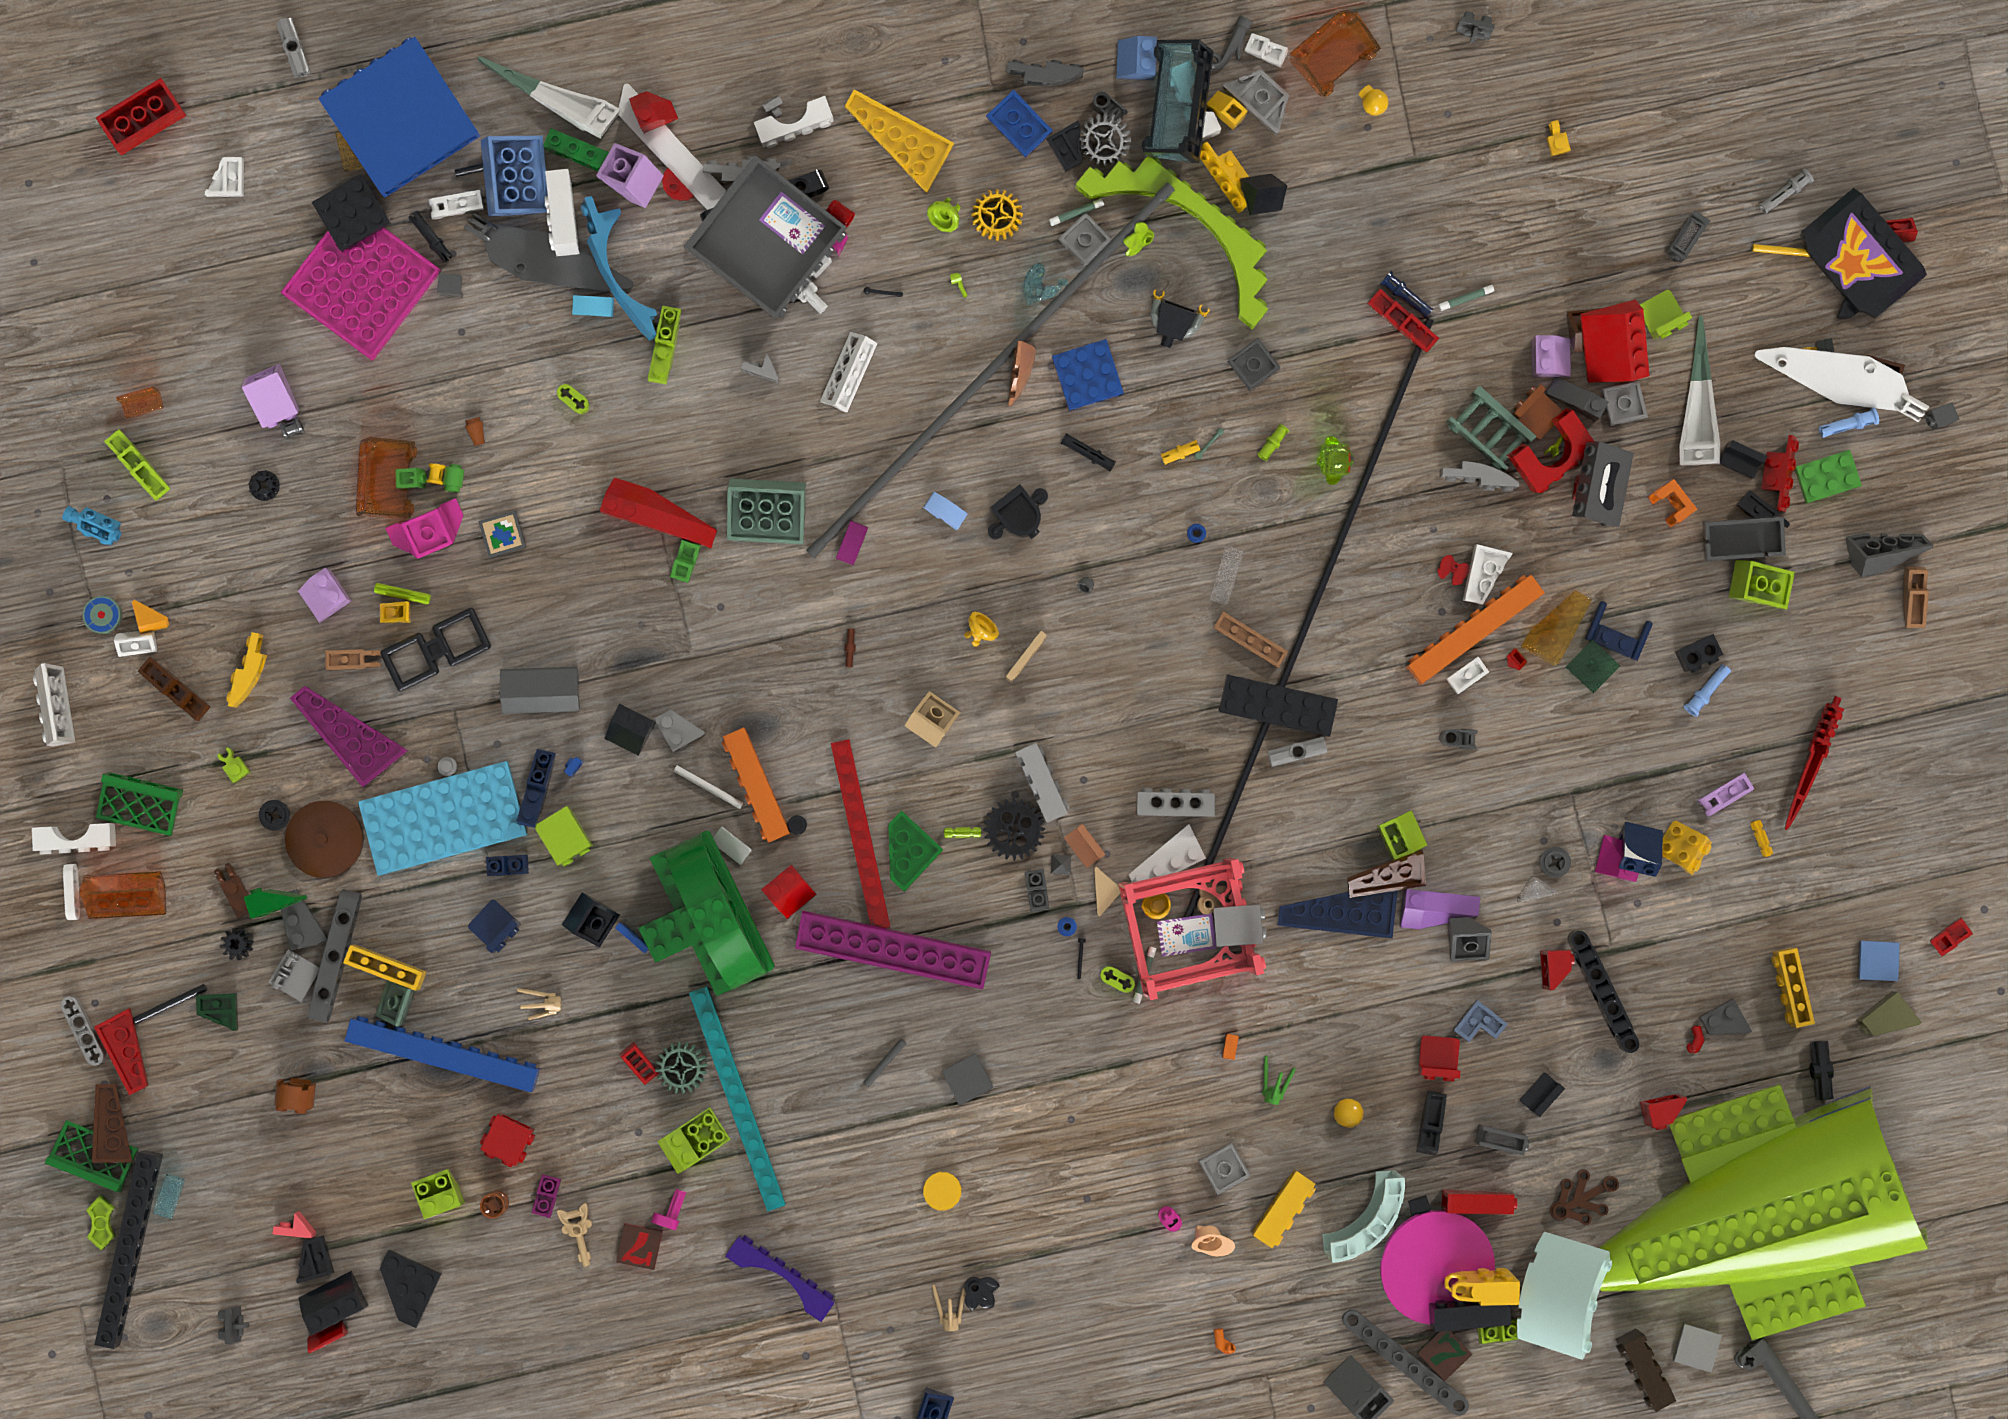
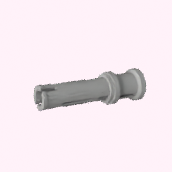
M1803 168L1800 174L1787 181V185L1759 204L1761 211L1767 214L1790 195L1801 192V188L1808 183H1813L1814 179L1811 173Z

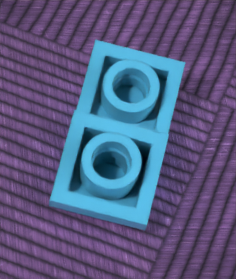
M573 295V315L613 317L614 298Z

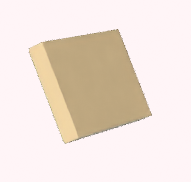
M1040 631L1006 675L1005 679L1010 683L1015 680L1045 641L1047 636L1044 632Z

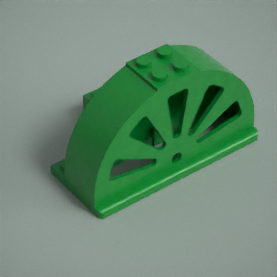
M709 830L699 833L649 858L674 910L638 928L655 963L692 946L716 997L774 969L775 964Z

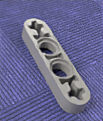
M76 996L65 997L61 1001V1009L86 1061L93 1066L102 1064L106 1059V1053L81 1001ZM69 1001L75 1002V1005H73L74 1011L79 1010L80 1013L74 1014L73 1016L70 1015L74 1012L72 1008H67ZM77 1017H82L84 1020L81 1028L76 1027L74 1023ZM85 1034L92 1036V1043L90 1045H86L83 1042ZM95 1045H96V1047H97V1048H93V1051H92V1050H89V1051L87 1050V1048H91V1047H93V1046H95ZM94 1053L100 1054L98 1061L92 1059Z

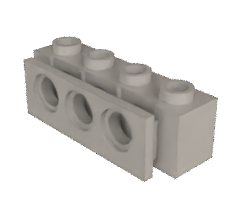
M1141 788V792H1137L1136 815L1215 817V794L1210 793V790H1199V793H1191V789H1180V793H1172V789H1160V792H1153L1152 788ZM1153 797H1158L1161 800V805L1158 808L1153 807L1151 804ZM1173 797L1180 800L1178 808H1173L1170 804ZM1192 798H1197L1199 801V806L1196 809L1190 806Z

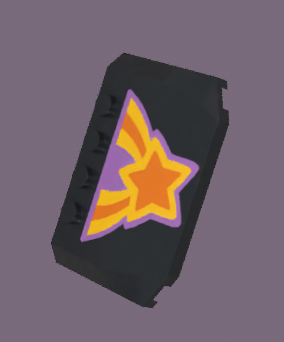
M1854 188L1801 231L1806 244L1805 250L1844 298L1851 303L1855 310L1871 315L1874 319L1927 276L1925 268L1864 195Z

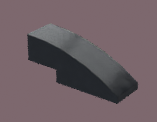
M1427 1091L1416 1152L1436 1155L1438 1153L1447 1094Z

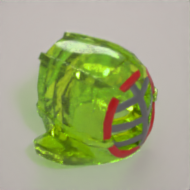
M1328 436L1325 439V445L1321 446L1319 458H1316V464L1320 466L1321 472L1326 476V482L1329 485L1338 484L1343 476L1349 474L1354 462V456L1349 449V445L1340 443L1333 436Z

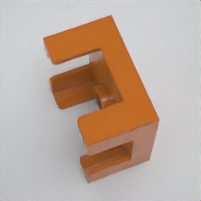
M1675 479L1665 483L1647 497L1652 504L1666 497L1675 508L1676 512L1665 519L1669 527L1674 526L1676 523L1679 524L1697 510Z

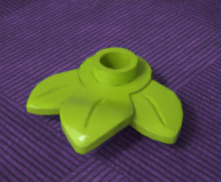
M1136 223L1134 233L1123 239L1124 244L1128 247L1125 253L1126 256L1136 255L1144 246L1152 243L1154 232L1148 229L1146 223Z

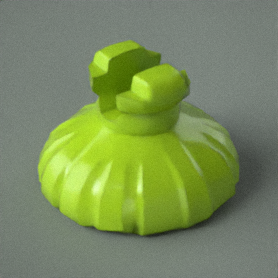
M946 198L944 201H936L927 208L929 221L934 227L943 232H952L959 226L958 212L961 207L958 203L956 206H952L950 204L952 199Z

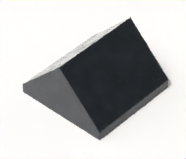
M1273 174L1239 179L1250 216L1282 210L1287 185Z

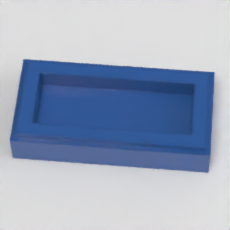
M623 922L615 927L643 953L649 950L645 941Z

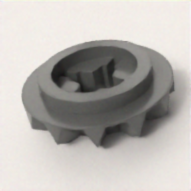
M1551 847L1546 849L1541 855L1539 863L1542 871L1547 876L1558 878L1564 876L1569 871L1571 859L1564 849ZM1552 857L1555 859L1562 858L1558 862L1559 869L1556 866H1548L1552 862Z

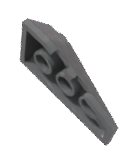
M1862 533L1846 537L1851 566L1861 577L1879 574L1933 548V544L1923 534H1900L1899 537L1881 534L1880 537H1870V533Z

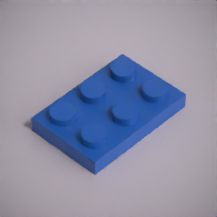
M1015 90L1008 94L986 115V118L1025 158L1053 133V130Z

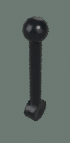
M870 287L864 288L865 294L877 293L903 297V292L870 289Z

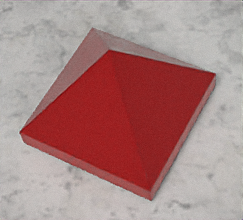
M1516 648L1507 655V663L1511 668L1521 670L1527 663V660Z

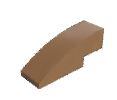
M1925 567L1904 568L1903 597L1906 628H1926L1929 590H1927L1928 570Z

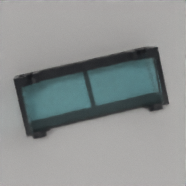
M1200 39L1157 40L1154 56L1159 62L1151 133L1150 136H1146L1145 140L1142 141L1143 153L1150 158L1189 163L1200 162L1214 52Z

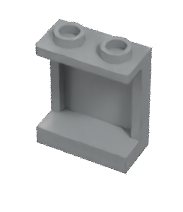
M1260 904L1214 907L1216 946L1263 944V939H1267L1266 927H1262L1261 920L1265 919L1264 908H1261Z

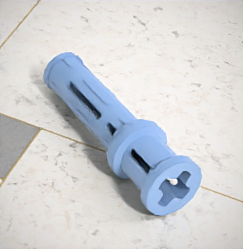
M1871 408L1868 412L1861 414L1858 412L1853 417L1819 426V433L1824 438L1854 428L1863 429L1864 426L1870 424L1877 425L1879 424V415L1875 408Z
M1721 664L1700 691H1696L1691 701L1684 705V709L1691 715L1698 717L1699 711L1705 704L1709 703V697L1728 674L1731 673V670L1727 666L1724 668V665Z

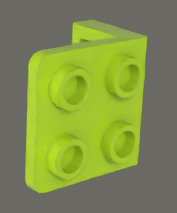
M1665 290L1640 304L1644 309L1645 325L1654 340L1659 337L1664 339L1672 334L1671 331L1675 328H1678V330L1683 329L1689 325L1688 321L1692 319L1689 311L1685 314L1682 312L1670 290Z

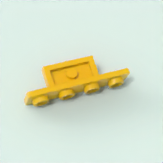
M1208 142L1204 143L1201 147L1200 160L1204 163L1238 213L1242 212L1247 207L1239 179L1249 177L1231 150L1217 156Z

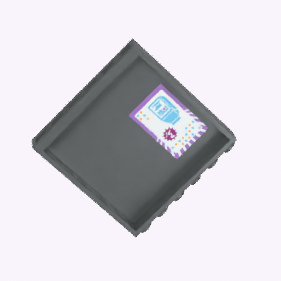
M754 155L686 242L684 248L776 320L778 316L782 318L788 310L786 306L789 302H795L800 295L798 293L799 289L802 286L805 288L811 281L810 275L813 271L817 273L823 266L821 261L825 256L830 257L835 250L833 247L837 241L840 243L847 233H845V225Z

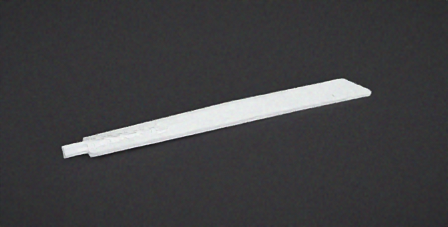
M624 84L619 103L620 118L664 165L676 175L707 210L714 208L726 190L710 173L703 172V165L675 137L666 125L645 134L642 132L629 101V98L638 94L629 84ZM810 281L805 288L802 286L799 289L798 293L800 295L798 298L803 303L808 301L821 314L828 305L816 294L818 288Z

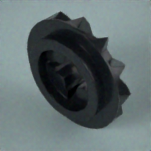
M267 470L257 471V473L251 476V480L248 483L249 492L254 498L261 501L273 499L280 489L277 476ZM267 480L266 485L270 490L264 488L260 490L261 485L258 481L265 482Z
M269 800L259 810L260 823L268 830H280L290 820V811L287 805L280 800ZM275 810H278L277 814L282 816V818H275V820L273 821V817L267 813L275 812Z

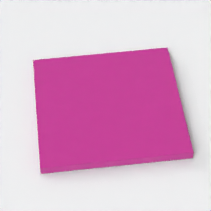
M385 228L344 252L339 250L327 230L280 293L370 360L374 361L442 270Z

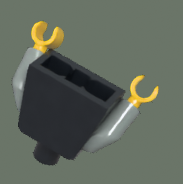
M1154 290V300L1150 312L1152 322L1157 328V333L1163 335L1161 345L1171 348L1174 339L1182 341L1183 338H1189L1197 332L1210 309L1208 308L1206 313L1202 312L1201 307L1203 304H1201L1197 311L1165 300L1164 291L1162 296H1156V290Z

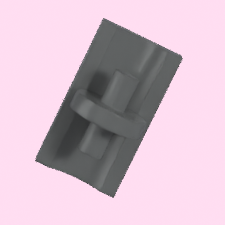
M1466 11L1461 16L1456 32L1471 37L1470 43L1473 44L1475 39L1489 40L1495 24H1492V18L1482 16L1481 20L1474 19L1475 14L1473 12Z
M233 1306L218 1311L219 1321H225V1328H221L218 1331V1339L224 1340L225 1344L240 1342L243 1328L249 1327V1322H243L241 1306Z

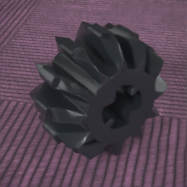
M232 928V932H225L227 937H221L225 944L220 945V948H226L223 955L229 954L230 960H233L235 957L237 960H241L242 956H249L247 951H253L249 944L254 943V940H248L251 933L245 934L244 928H241L239 931L237 928ZM238 940H239V941H240V943L238 944L239 947H236V948H235V947H234V945L236 944L235 941H238Z

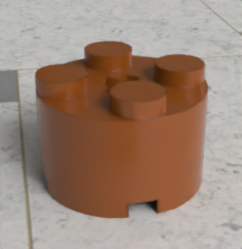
M290 1078L289 1082H284V1079L277 1080L274 1100L275 1110L287 1111L289 1109L295 1110L294 1112L298 1114H305L307 1110L314 1107L316 1083L311 1084V1080Z

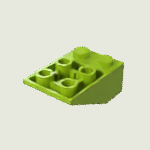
M709 1107L657 1142L677 1174H679L731 1139Z

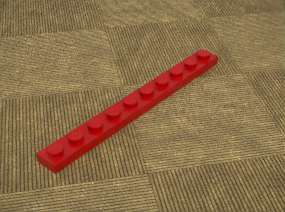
M850 739L831 743L870 925L881 928L891 927Z

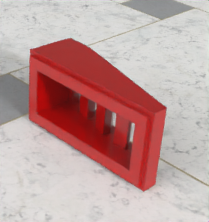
M632 1042L619 1053L621 1059L644 1085L659 1074V1072H655L656 1067L635 1042ZM635 1050L636 1053L628 1059L627 1056ZM640 1056L641 1059L633 1065L632 1062ZM645 1062L647 1065L638 1071L637 1068ZM651 1068L652 1071L643 1077L642 1074Z

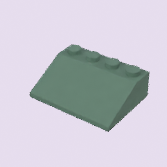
M730 478L727 491V540L804 544L806 483Z

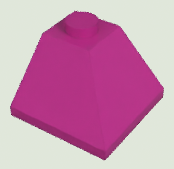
M1604 835L1594 872L1630 882H1637L1639 874L1619 868V863L1622 859V840Z

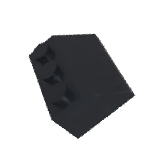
M352 1271L298 1297L302 1318L310 1335L369 1306Z

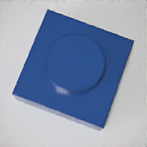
M579 757L570 758L565 764L566 770L564 772L573 777L584 761Z

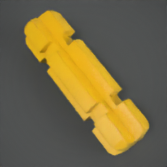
M1761 820L1751 822L1750 825L1752 830L1755 831L1754 835L1758 846L1761 847L1762 856H1771L1773 850L1772 847H1769L1770 842L1765 829H1762L1763 824Z

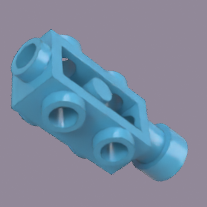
M68 506L63 513L62 520L76 523V529L81 531L84 536L97 538L101 544L112 545L121 536V522L87 507L79 513L77 509Z

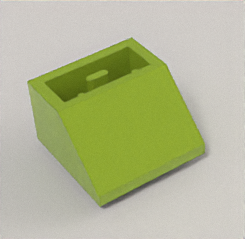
M1412 810L1376 826L1392 861L1427 846Z
M449 1169L411 1183L424 1220L465 1203L459 1185Z

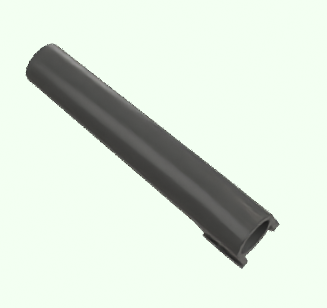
M1764 1337L1752 1340L1747 1346L1736 1353L1734 1357L1735 1363L1741 1368L1753 1370L1758 1365H1763L1800 1419H1818V1416Z

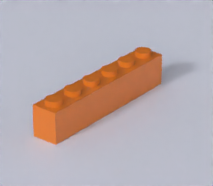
M741 728L723 736L724 741L722 745L725 752H730L732 759H729L733 770L737 769L739 773L737 780L741 788L745 787L747 794L744 796L748 805L752 804L755 810L752 812L755 822H760L762 829L759 831L763 840H767L770 843L791 834L746 728Z

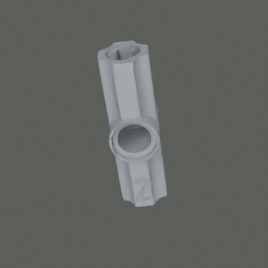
M280 19L276 25L295 78L307 76L311 72L293 19ZM296 44V50L290 51V47Z
M1324 737L1267 751L1271 767L1328 753ZM1294 747H1300L1302 749V755L1300 757H1295L1293 755Z

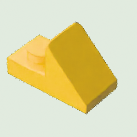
M410 602L380 604V623H411Z

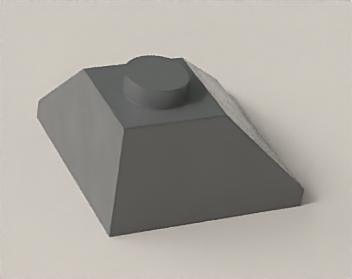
M1469 917L1449 918L1448 935L1451 962L1489 959L1491 929Z

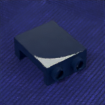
M1625 822L1619 833V839L1622 840V859L1619 863V868L1656 877L1662 866L1663 830Z

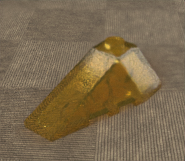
M1576 590L1572 592L1529 631L1521 647L1553 666L1558 665L1592 599Z

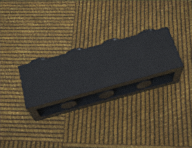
M1457 1299L1449 1302L1437 1300L1435 1303H1429L1430 1326L1435 1332L1511 1325L1510 1305L1481 1306L1478 1302L1460 1301Z

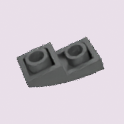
M1044 869L1025 872L1030 912L1050 910Z

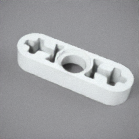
M65 864L63 867L65 915L67 920H78L80 918L78 868L76 864Z

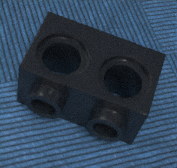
M1714 634L1675 651L1684 672L1691 671V673L1701 670V665L1707 662L1708 665L1718 662V657L1724 655ZM1706 646H1710L1712 649L1710 656L1705 653ZM1689 654H1692L1695 657V662L1693 664L1689 663L1687 660Z

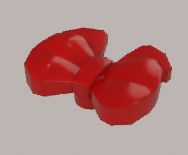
M1446 555L1441 560L1437 573L1441 579H1444L1450 572L1454 573L1452 585L1458 586L1464 582L1463 580L1467 577L1470 567L1467 563L1458 564L1454 561L1452 555Z

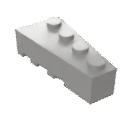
M1034 743L1015 752L1046 823L1068 814L1067 809L1070 808L1066 799H1061L1059 792H1061V788L1058 782H1054L1051 775L1054 773L1050 764H1046L1043 757L1046 755L1042 746L1038 747L1037 743Z

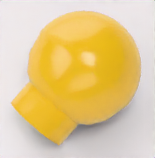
M1367 85L1358 94L1362 99V106L1368 114L1377 116L1386 111L1389 103L1388 97L1380 89H1373L1370 85Z

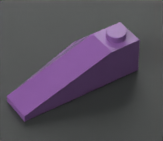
M1403 889L1400 927L1423 929L1449 923V918L1479 916L1480 897Z

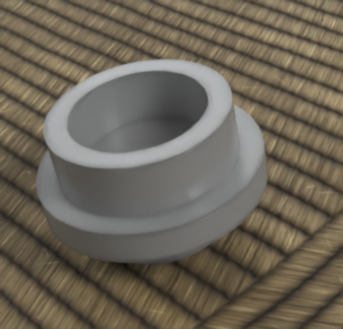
M444 757L438 762V771L444 776H451L457 770V763L451 757Z

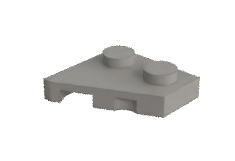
M671 709L655 718L657 725L673 752L706 734L703 730Z

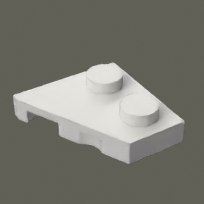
M223 157L219 164V169L212 177L213 181L209 189L205 191V195L207 197L244 196V159L242 157Z

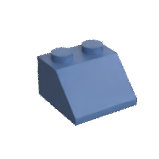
M1135 36L1118 40L1116 79L1154 80L1156 72L1154 48L1157 44V37Z

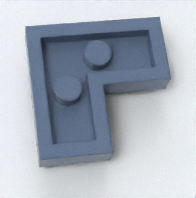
M1476 1000L1453 1030L1467 1042H1470L1480 1028L1497 1039L1508 1024L1480 1001Z

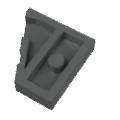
M1730 999L1699 1016L1708 1034L1752 1032L1734 999Z

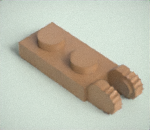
M364 649L325 651L326 670L381 667L378 662L365 663V656H378L380 651H365Z

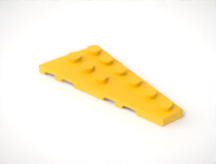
M853 90L845 104V108L928 194L954 143L868 96Z

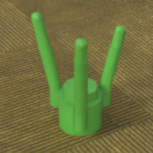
M1267 1055L1264 1056L1262 1095L1265 1096V1102L1279 1105L1280 1100H1283L1284 1093L1296 1068H1292L1282 1089L1279 1088L1283 1076L1282 1072L1279 1073L1275 1087L1270 1086L1268 1089Z

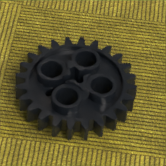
M1013 798L1012 804H1009L1008 800L1005 799L1004 806L998 802L999 809L992 807L994 814L987 813V816L991 819L990 821H984L988 825L987 828L983 829V831L988 832V835L984 836V838H990L991 840L987 846L994 845L992 852L998 849V856L1000 857L1004 853L1006 860L1010 855H1012L1013 861L1016 860V855H1019L1022 860L1024 853L1030 857L1029 850L1036 852L1035 844L1041 846L1038 839L1044 838L1040 834V831L1045 830V828L1040 827L1044 820H1038L1041 813L1035 814L1036 807L1030 809V802L1024 806L1023 799L1020 800L1019 804L1016 803L1015 798ZM1005 812H1009L1013 816V820L1010 823L1002 821V815ZM1016 813H1020L1017 828L1020 831L1015 833L1012 846H1009L1008 843L1011 836L1009 826L1012 827L1014 825ZM1023 817L1031 819V826L1029 828L1021 826L1020 821ZM999 831H1005L1008 834V839L1005 842H1000L997 839ZM1018 836L1026 838L1025 846H1017L1015 840Z

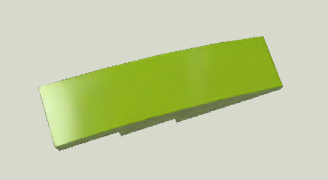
M120 429L104 441L130 471L129 473L155 501L171 489Z

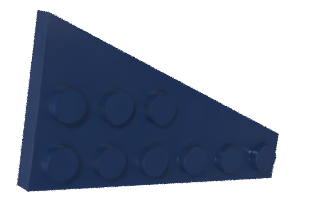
M1398 890L1352 898L1349 897L1348 892L1279 906L1277 926L1393 939Z

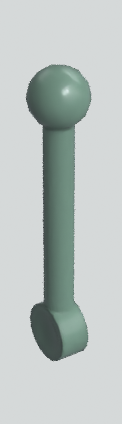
M1218 428L1216 434L1203 449L1195 453L1197 460L1202 458V454L1219 435H1223L1224 430L1222 428Z

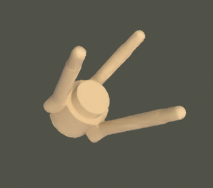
M517 988V992L548 997L544 1003L520 1006L521 1009L545 1008V1010H549L529 1016L528 1020L554 1015L561 1011V997L556 996V993Z
M932 1285L943 1330H958L965 1298L964 1288L961 1292L957 1316L956 1313H952L951 1299H948V1313L943 1315L936 1286Z

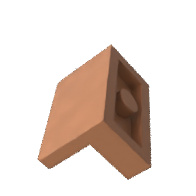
M1083 824L1064 837L1086 868L1106 855Z

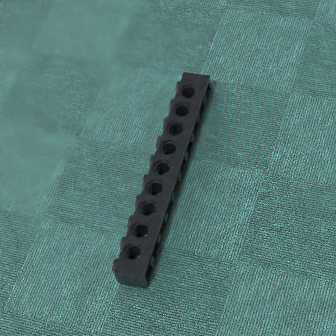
M146 1150L137 1153L94 1345L114 1349L121 1344L163 1154Z

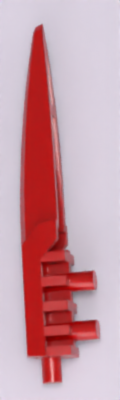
M1834 696L1832 703H1826L1809 743V753L1791 802L1785 830L1789 829L1812 787L1823 759L1827 758L1829 747L1831 746L1830 738H1834V729H1838L1839 726L1837 721L1841 720L1844 709L1839 707L1842 700L1840 697Z

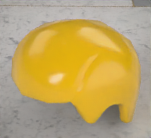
M1163 893L1143 898L1141 907L1147 917L1162 919L1169 913L1171 901L1168 895Z
M1346 1098L1340 1100L1334 1107V1118L1343 1127L1353 1128L1358 1126L1363 1120L1364 1110L1361 1104L1354 1099Z

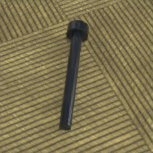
M1078 938L1080 945L1077 979H1081L1083 943L1086 942L1085 938Z

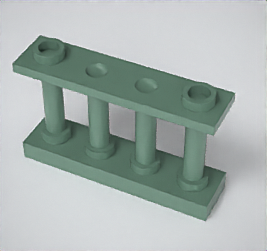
M1479 385L1472 393L1474 396L1472 403L1456 420L1451 416L1446 422L1449 424L1448 428L1455 434L1458 432L1491 462L1490 465L1504 472L1509 468L1504 464L1508 460L1507 455L1522 443L1530 444L1537 436ZM1479 405H1484L1488 409V413L1471 432L1467 431L1462 424ZM1493 418H1499L1502 421V426L1483 445L1476 437ZM1512 430L1517 434L1516 439L1498 458L1490 450L1507 431Z

